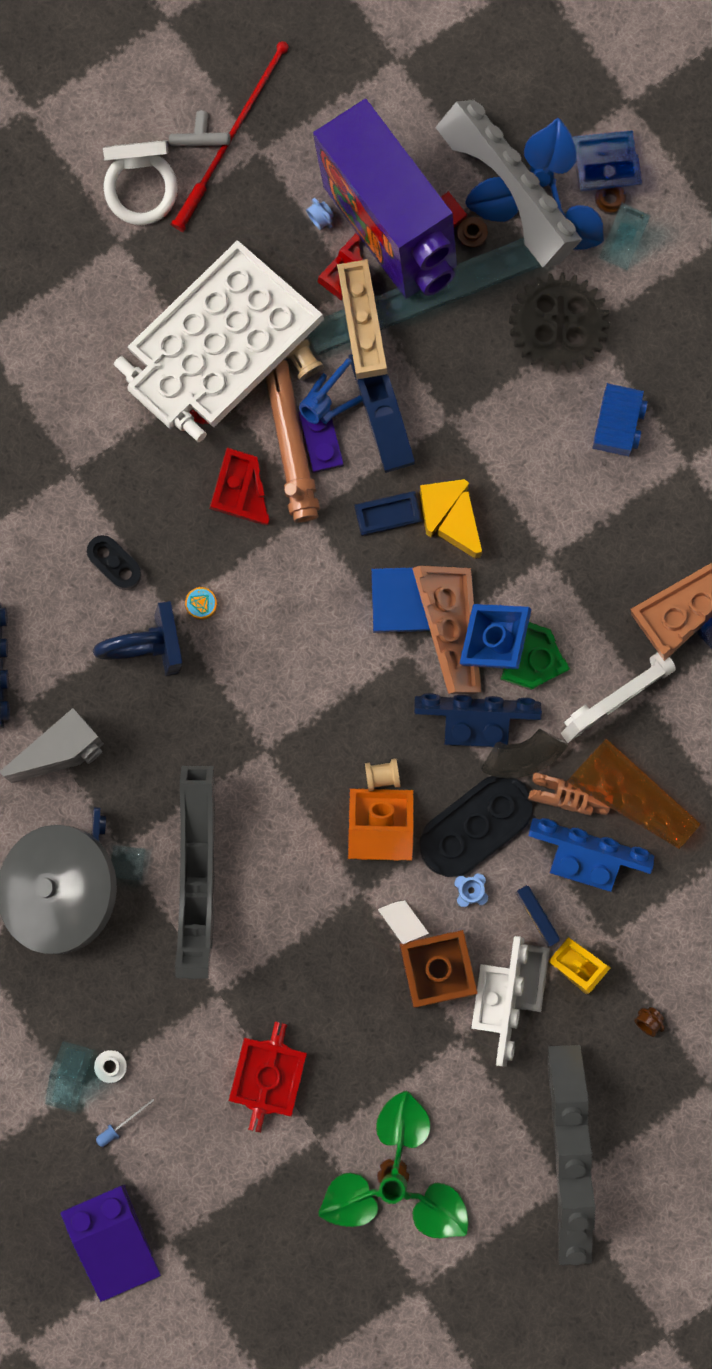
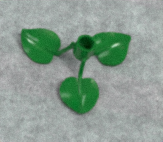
M403 1091L398 1093L384 1105L376 1122L379 1140L385 1145H397L392 1173L387 1174L383 1178L379 1189H372L370 1191L369 1183L363 1176L356 1173L339 1175L329 1185L318 1215L335 1225L356 1227L369 1223L378 1213V1203L374 1199V1195L381 1197L383 1201L389 1204H396L403 1198L406 1200L418 1199L420 1202L415 1205L412 1215L416 1228L422 1234L439 1239L466 1236L468 1232L467 1209L461 1196L454 1188L444 1183H433L427 1188L425 1196L420 1193H411L407 1191L406 1179L398 1173L403 1145L408 1148L418 1147L427 1139L430 1133V1119L423 1106L410 1092Z

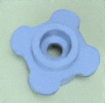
M313 198L312 206L306 209L309 218L319 230L325 226H328L329 229L332 228L331 223L333 221L331 218L334 217L333 212L324 201L319 203L316 198Z
M478 873L474 877L468 878L458 876L455 879L454 885L458 888L459 893L457 898L459 906L467 907L472 903L484 905L488 901V895L485 893L484 888L486 879L482 874ZM470 887L474 888V893H469L468 889Z

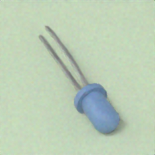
M154 1099L116 1129L109 1124L108 1129L97 1136V1144L104 1147L113 1139H118L120 1136L116 1130L152 1103Z

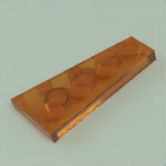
M607 739L567 780L570 784L678 849L685 844L701 825Z

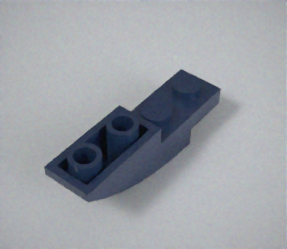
M348 355L352 360L350 365L385 473L414 465L415 460L389 375L357 379L353 355Z

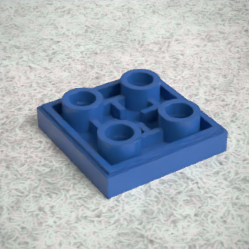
M371 569L373 633L430 631L413 569Z

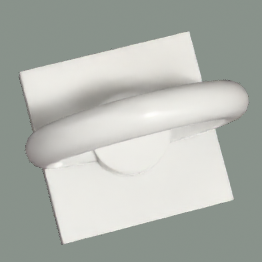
M167 140L106 146L103 148L104 161L115 160L108 168L104 179V195L112 212L121 220L134 225H149L164 218L172 209L178 191L177 179L173 169L165 159L159 156L169 153ZM153 166L161 173L165 182L163 200L155 209L149 212L137 213L127 209L120 202L116 193V182L119 174L123 169Z

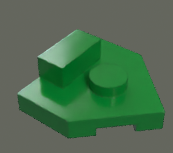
M529 622L519 669L504 668L500 680L531 690L570 670L555 643L556 640L551 629Z

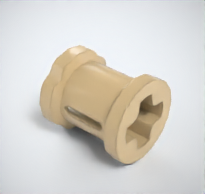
M308 339L303 340L287 356V359L291 358L299 372L298 378L301 381L320 372L324 367L321 361L318 362L310 350Z
M391 759L390 763L378 765L365 763L369 791H374L375 787L394 785L395 788L400 787L396 759Z

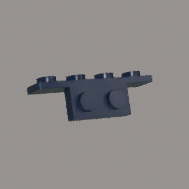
M426 693L422 696H415L414 701L415 714L446 716L444 745L508 748L510 719H542L541 702L531 698L503 700L501 697L489 696L485 699H472L467 695H456L450 698Z

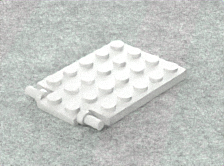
M237 240L127 346L130 352L147 367L144 370L134 367L123 356L115 360L114 366L126 376V381L129 383L128 391L169 429L176 426L179 430L190 434L197 442H201L207 433L194 422V417L189 412L194 409L211 426L215 427L324 320L321 312Z

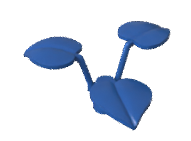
M557 118L528 139L524 148V156L530 165V172L537 176L541 187L550 186L558 209L566 219L574 224L576 232L581 237V242L573 250L593 248L604 242L603 221L600 215L588 206H573L567 210L566 214L561 207L554 172L563 174L572 169L576 162L577 151L571 133L565 124ZM501 177L489 178L479 183L469 192L465 200L467 208L480 217L491 221L505 222L513 218L519 211L513 195Z

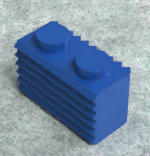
M607 383L592 449L628 457L632 448L638 449L641 431L636 430L638 419H644L648 402L642 400L644 391Z

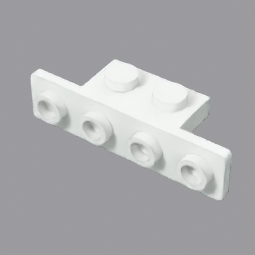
M514 936L510 968L480 965L471 1029L500 1033L496 1066L506 1067L507 1061H512L514 1057L515 1042L510 1041L512 1028L517 1029L520 1011L515 1009L516 997L522 996L524 977H520L521 964H526L529 946L524 944V938Z

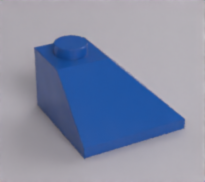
M473 604L460 664L462 666L519 669L532 609L525 606Z

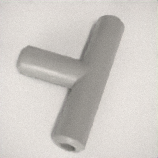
M199 110L196 112L194 133L170 134L169 144L171 146L229 145L230 134L228 132L206 133L208 113L204 110Z

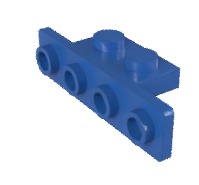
M532 819L529 836L558 845L550 869L551 874L611 892L620 865L649 874L652 873L655 856L644 848H630L619 844L612 838L591 836L582 829L562 827L550 819Z

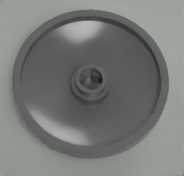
M48 825L35 829L22 837L9 851L0 870V915L10 934L23 946L44 954H67L91 943L105 928L115 905L117 882L114 866L109 854L95 837L81 829L70 826Z

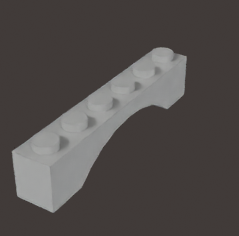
M475 100L457 101L435 128L453 151L467 153L480 159L501 177L513 195L518 207L523 226L524 244L542 268L561 264L582 240L576 232L574 224L564 217L558 209L557 202L539 184L537 176L527 169L521 161L520 154L510 147L504 139L502 131L493 125L485 114L483 106Z

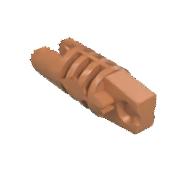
M535 772L533 775L534 784L553 789L555 793L531 790L528 797L531 801L590 816L592 812L607 815L610 811L612 797L598 793L596 788L564 781V779Z

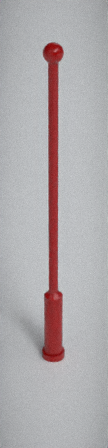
M281 41L277 44V52L229 132L230 143L281 55L288 51L289 46L286 42ZM229 145L221 146L201 182L195 184L175 220H172L170 224L172 227L181 232L185 231L187 222L207 190L206 184Z

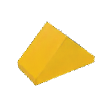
M462 479L420 485L426 535L432 537L460 495L468 490V481Z
M463 492L438 529V536L471 557L480 558L482 549L469 492Z
M569 937L548 960L552 966L585 994L590 993L610 970L608 965Z

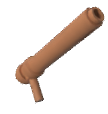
M283 359L266 376V382L286 478V484L284 485L285 495L290 499L288 504L289 515L293 516L294 522L299 523L318 518L320 505L319 500L314 496L316 485L315 480L310 476L288 361Z

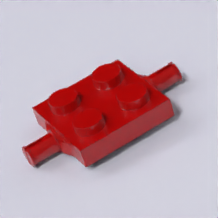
M275 1021L270 1040L257 1041L244 1037L228 1100L245 1105L250 1110H253L248 1130L254 1131L256 1119H258L255 1132L259 1133L262 1132L265 1114L278 1113L292 1117L307 1053L293 1050L283 1044L288 1025L282 1023L278 1036L280 1023Z

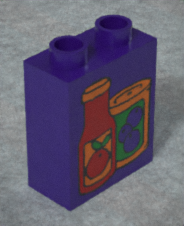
M365 98L313 132L323 187L405 299L419 290H422L426 296L433 295L445 288L455 276L453 268L457 266L453 213Z

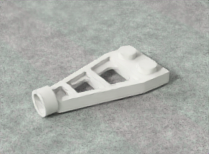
M658 652L651 656V667L590 709L587 705L579 708L564 722L567 727L560 734L567 743L571 742L581 735L584 730L592 727L606 713L609 715L659 678H665L673 673L675 665L672 659L668 657L664 661Z

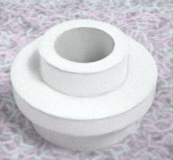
M108 1050L102 1052L96 1058L94 1070L100 1080L106 1083H114L125 1075L127 1063L121 1053ZM109 1060L114 1061L116 1064V1069L113 1073H108L104 1068L105 1063Z

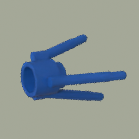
M350 358L344 361L322 388L321 386L327 375L321 374L307 397L300 403V413L310 423L317 424L321 420L324 424H327L334 416L362 402L361 395L330 411L332 401L326 393L351 364L352 360Z

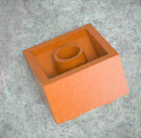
M350 789L348 859L412 860L413 790L374 789V791H369L368 789Z

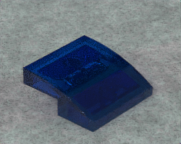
M633 130L572 136L577 151L575 170L580 191L642 185L639 157L636 154Z

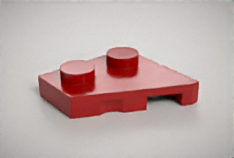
M231 448L226 449L209 509L251 522L268 525L269 515L266 511L265 494L260 480L257 456Z

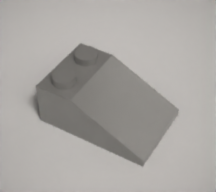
M72 708L7 764L0 773L4 778L13 783L78 766L84 761L90 764L102 753L100 747L104 743Z

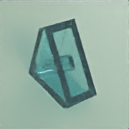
M622 203L599 258L627 270L651 215Z
M62 1042L50 1072L45 1099L46 1105L76 1113L93 1056V1049Z

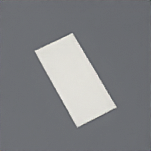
M405 900L378 909L402 944L429 934Z

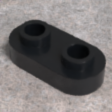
M105 535L97 536L89 542L87 556L90 562L112 584L122 590H130L138 585L141 580V569L138 563L111 537ZM107 548L109 555L106 558H100L98 556L99 549ZM124 569H129L132 574L129 579L124 580L120 578V572Z

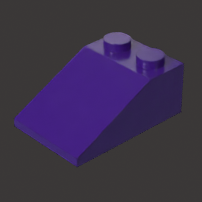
M124 1184L60 1212L72 1244L100 1302L161 1276Z

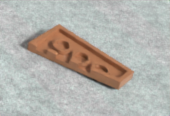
M712 563L630 609L631 615L664 661L712 617Z
M417 566L412 568L448 694L481 693L479 667L462 666L460 664L474 604L471 568Z

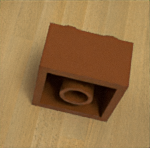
M463 930L399 945L413 1008L477 994Z

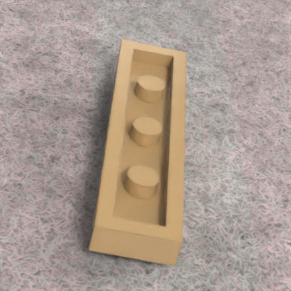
M368 259L338 264L356 378L362 379L388 374Z

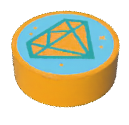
M199 587L188 593L185 606L193 618L205 620L215 613L217 600L211 590Z

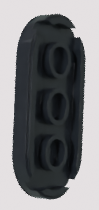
M492 775L479 782L425 826L420 839V854L426 866L434 873L445 877L462 876L474 869L526 827L532 813V801L528 799V793H530L528 788L517 778L506 775Z

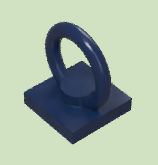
M171 601L158 603L154 614L156 627L148 628L147 632L125 634L101 641L94 646L93 655L99 659L112 660L130 658L152 652L153 656L162 655L166 676L178 674L182 666V658Z

